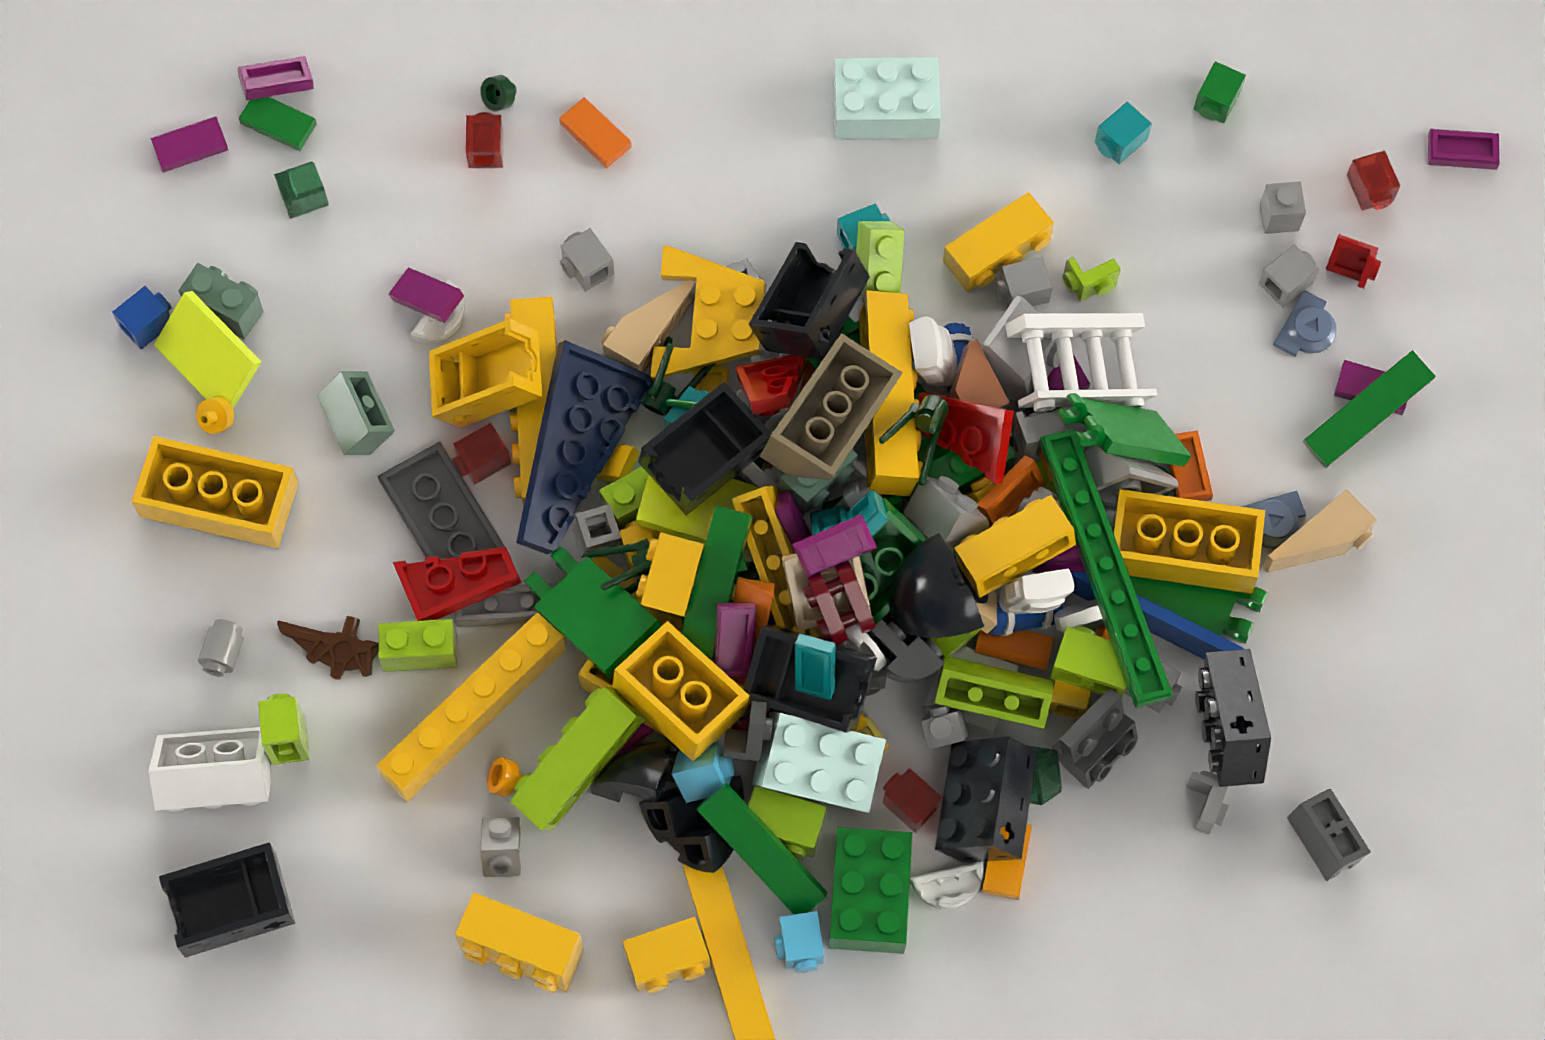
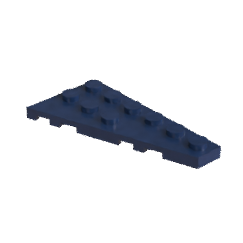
M564 340L558 344L518 531L517 544L547 555L555 552L574 520V513L582 500L586 499L592 489L590 486L596 475L601 473L624 434V427L631 415L638 410L642 403V396L653 384L654 381H652L651 375Z

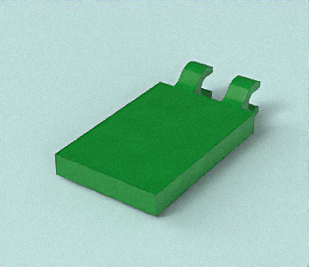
M1070 393L1066 397L1073 405L1070 409H1059L1057 411L1065 423H1081L1086 427L1088 431H1076L1074 434L1081 445L1085 447L1100 446L1106 454L1183 467L1192 456L1157 411L1081 398L1076 393Z
M560 545L550 557L557 562L556 566L566 576L553 589L535 571L523 581L530 587L529 590L540 600L534 606L536 611L609 678L615 669L662 625L656 617L640 605L619 584L607 590H602L601 585L612 578L587 556L578 563Z
M1129 576L1136 594L1219 636L1225 634L1244 644L1247 642L1254 623L1243 618L1231 617L1230 614L1234 605L1237 602L1252 611L1260 612L1268 594L1267 591L1258 587H1254L1253 592L1250 594Z

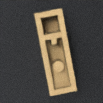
M690 279L621 317L615 327L611 325L606 330L601 341L604 356L645 373L652 363L653 346L663 347L666 338L671 335L695 300L696 282Z
M1346 489L1269 554L1263 569L1269 573L1344 555L1354 546L1359 550L1374 536L1371 530L1377 519Z

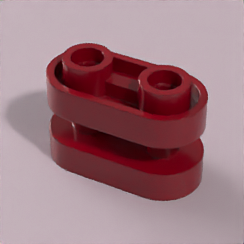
M849 561L834 567L837 574L836 578L825 582L820 572L806 578L808 586L802 588L810 608L818 607L822 619L817 620L816 623L823 640L828 641L831 639L836 645L848 640L846 628L857 624L862 634L876 628ZM844 591L851 610L839 615L831 596Z

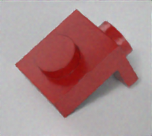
M1338 234L1326 270L1359 281L1357 287L1364 289L1368 279L1375 280L1382 261L1376 259L1378 247Z

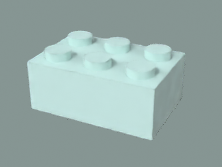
M938 57L835 59L836 139L938 138L941 121Z
M769 711L768 718H773L770 741L763 740L761 758L760 761H757L752 785L869 813L886 739L854 731L845 733L799 717Z

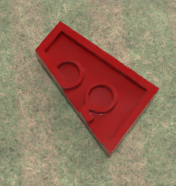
M788 355L735 367L737 380L753 415L772 416L779 413L780 409L789 408L807 367L806 357Z
M920 392L919 405L925 396L936 395L943 398L949 406V412L942 424L943 429L937 444L959 455L962 458L961 461L970 467H976L986 474L985 477L993 483H1003L1014 411L933 393ZM921 431V433L930 438V433Z
M506 547L464 552L460 557L439 559L438 556L427 557L423 562L409 564L406 561L392 562L417 621L438 620L522 583Z

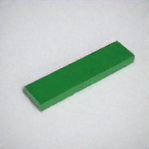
M1413 350L1410 351L1307 436L1303 443L1325 468L1329 467L1433 381L1436 376Z
M719 505L715 506L681 632L709 659L714 658L717 603H730L754 516Z
M727 782L698 806V812L793 914L807 913L826 898L828 892Z

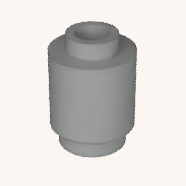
M216 619L214 625L208 628L198 657V662L203 665L202 670L218 677L224 676V673L233 672L244 640L242 636L243 628L240 625L228 620Z

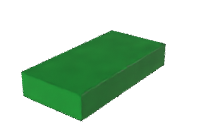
M270 97L249 100L238 118L240 124L298 151H301L317 125L315 118Z

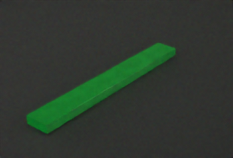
M1070 429L1041 436L1038 441L1064 514L1074 528L1076 547L1134 706L1138 708L1169 700L1173 696L1172 690L1082 446L1074 435L1076 430Z

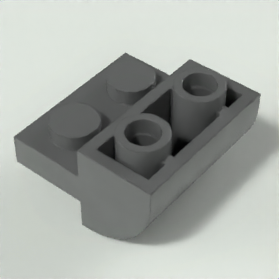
M881 620L875 629L867 633L874 642L877 641L881 652L891 661L884 670L887 677L894 681L902 683L920 681L936 672L944 664L939 658L943 652L931 639L927 638L923 641L920 637H917L907 646L903 642L906 635L892 621L886 624Z
M1109 688L1052 746V749L1066 770L1083 786L1089 789L1096 781L1100 782L1108 776L1112 769V764L1121 755L1126 756L1134 749L1138 739L1135 721L1124 714L1121 696Z

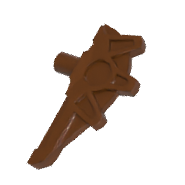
M346 616L342 632L336 633L322 632L284 621H277L281 634L292 638L308 653L306 658L310 663L315 664L320 661L331 667L330 676L333 679L340 680L345 671L360 669L364 677L372 675L373 659L379 652V643L370 640L362 641L357 638L356 633L360 619Z

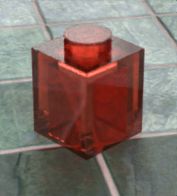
M489 112L466 115L465 152L468 168H503L504 131L501 115H494Z
M1385 150L1353 159L1346 175L1362 211L1373 207L1375 210H1379L1391 205L1401 186Z
M491 423L453 443L456 457L452 458L453 463L462 477L468 475L474 485L511 465L509 450Z
M910 768L902 776L898 772L895 773L883 787L885 791L883 805L915 834L941 807L943 797Z

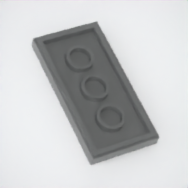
M441 442L434 444L377 476L425 558L438 556L439 559L460 557L464 552L505 547Z

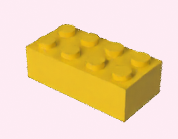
M153 436L131 502L141 518L278 549L299 482L293 467Z
M1119 489L1112 530L1129 576L1251 594L1259 575L1265 510Z

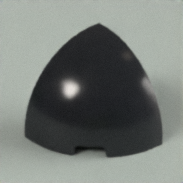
M940 533L931 536L906 557L893 579L889 595V611L892 622L907 634L925 638L957 636L984 627L969 587L965 585L959 573L957 562Z
M666 741L644 743L627 749L611 760L593 784L591 794L620 802L622 794L625 792L658 803L666 782L674 783L675 781L672 776V770L677 752L681 750L672 742Z
M741 775L732 776L729 786L744 801ZM675 787L663 791L658 803L646 799L639 802L642 815L653 836L659 843L668 842L680 854L677 860L682 864L698 871L714 873L725 864L734 849L697 810L698 806L707 798L686 803L679 788Z

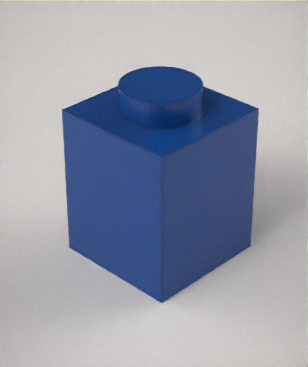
M144 286L112 311L122 331L142 350L160 335L170 317L169 310L172 307L161 293L157 292L154 295Z

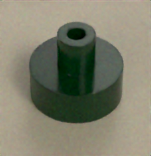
M504 75L486 78L482 82L480 89L483 103L492 111H500L511 107L517 92L515 84Z

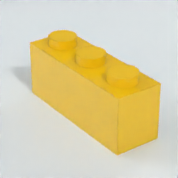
M1027 192L944 247L943 263L967 293L977 286L978 288H983L995 278V274L1001 271L1002 266L1021 262L1023 256L1031 250L1036 252L1043 249L1051 241L1054 222L1034 197Z
M1049 495L1042 500L1036 499L1031 501L1022 511L1011 517L998 519L991 528L978 535L972 534L967 536L958 546L954 547L958 566L978 597L981 598L1076 545L1073 526L1052 495Z

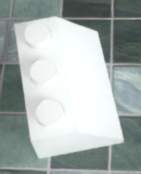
M260 727L157 735L148 771L155 811L179 812L186 808L205 807L207 809H216L223 805L242 804L253 806L261 802H268L271 786L270 759L262 746Z

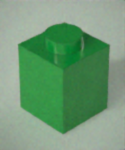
M1215 61L1197 94L1193 110L1199 112L1208 120H1217L1225 123L1241 93L1246 75Z

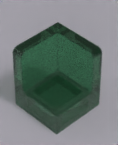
M311 161L274 174L290 219L329 205L324 186L314 162Z
M1029 746L1037 750L1030 803L1043 805L1062 791L1058 750Z

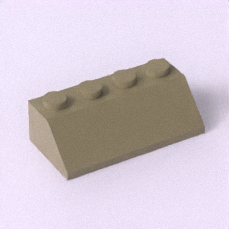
M841 333L771 434L760 457L791 477L832 480L903 372Z

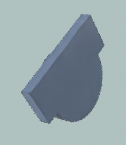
M1304 290L1274 341L1273 346L1296 357L1299 350L1305 353H1319L1326 350L1333 343L1337 329L1331 314L1324 310L1327 301Z
M1297 490L1241 506L1265 510L1262 546L1269 549L1278 548L1298 531V518L1306 515Z

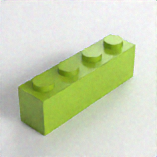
M603 687L593 691L585 701L587 708L579 717H573L565 724L561 730L563 737L555 746L550 745L539 756L537 761L540 764L534 772L524 775L515 785L514 790L516 793L510 799V802L541 831L555 829L646 719L614 688Z

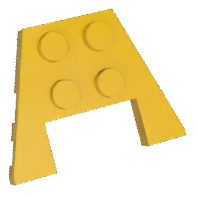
M663 245L660 273L662 280L687 281L690 279L696 281L690 348H673L663 380L667 376L683 373L684 375L696 371L697 368L716 363L720 365L760 354L762 345L750 328L749 322L766 295V282L674 247ZM653 346L650 376L652 381L655 380L666 347Z

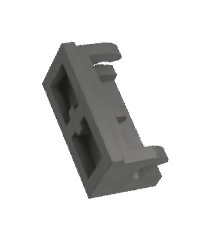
M1331 788L1300 803L1287 817L1326 881L1336 877L1345 868L1348 867L1350 869L1371 853Z

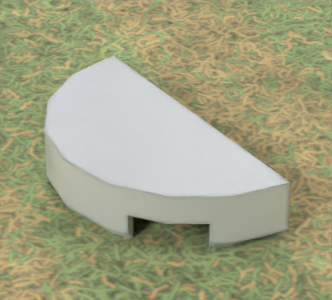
M449 279L446 281L447 284L457 287ZM464 300L460 301L445 323L423 315L411 332V339L421 343H438L450 338L461 327L465 317Z
M1096 599L1068 606L1054 614L1056 629L1061 632H1065L1066 626L1074 628L1075 626H1082L1102 618Z
M858 625L845 629L848 640L840 643L842 646L877 657L874 670L879 671L887 664L879 647L867 633H861Z
M975 862L910 878V883L916 895L926 904L940 909L957 908L968 903L979 891L984 876L983 862Z

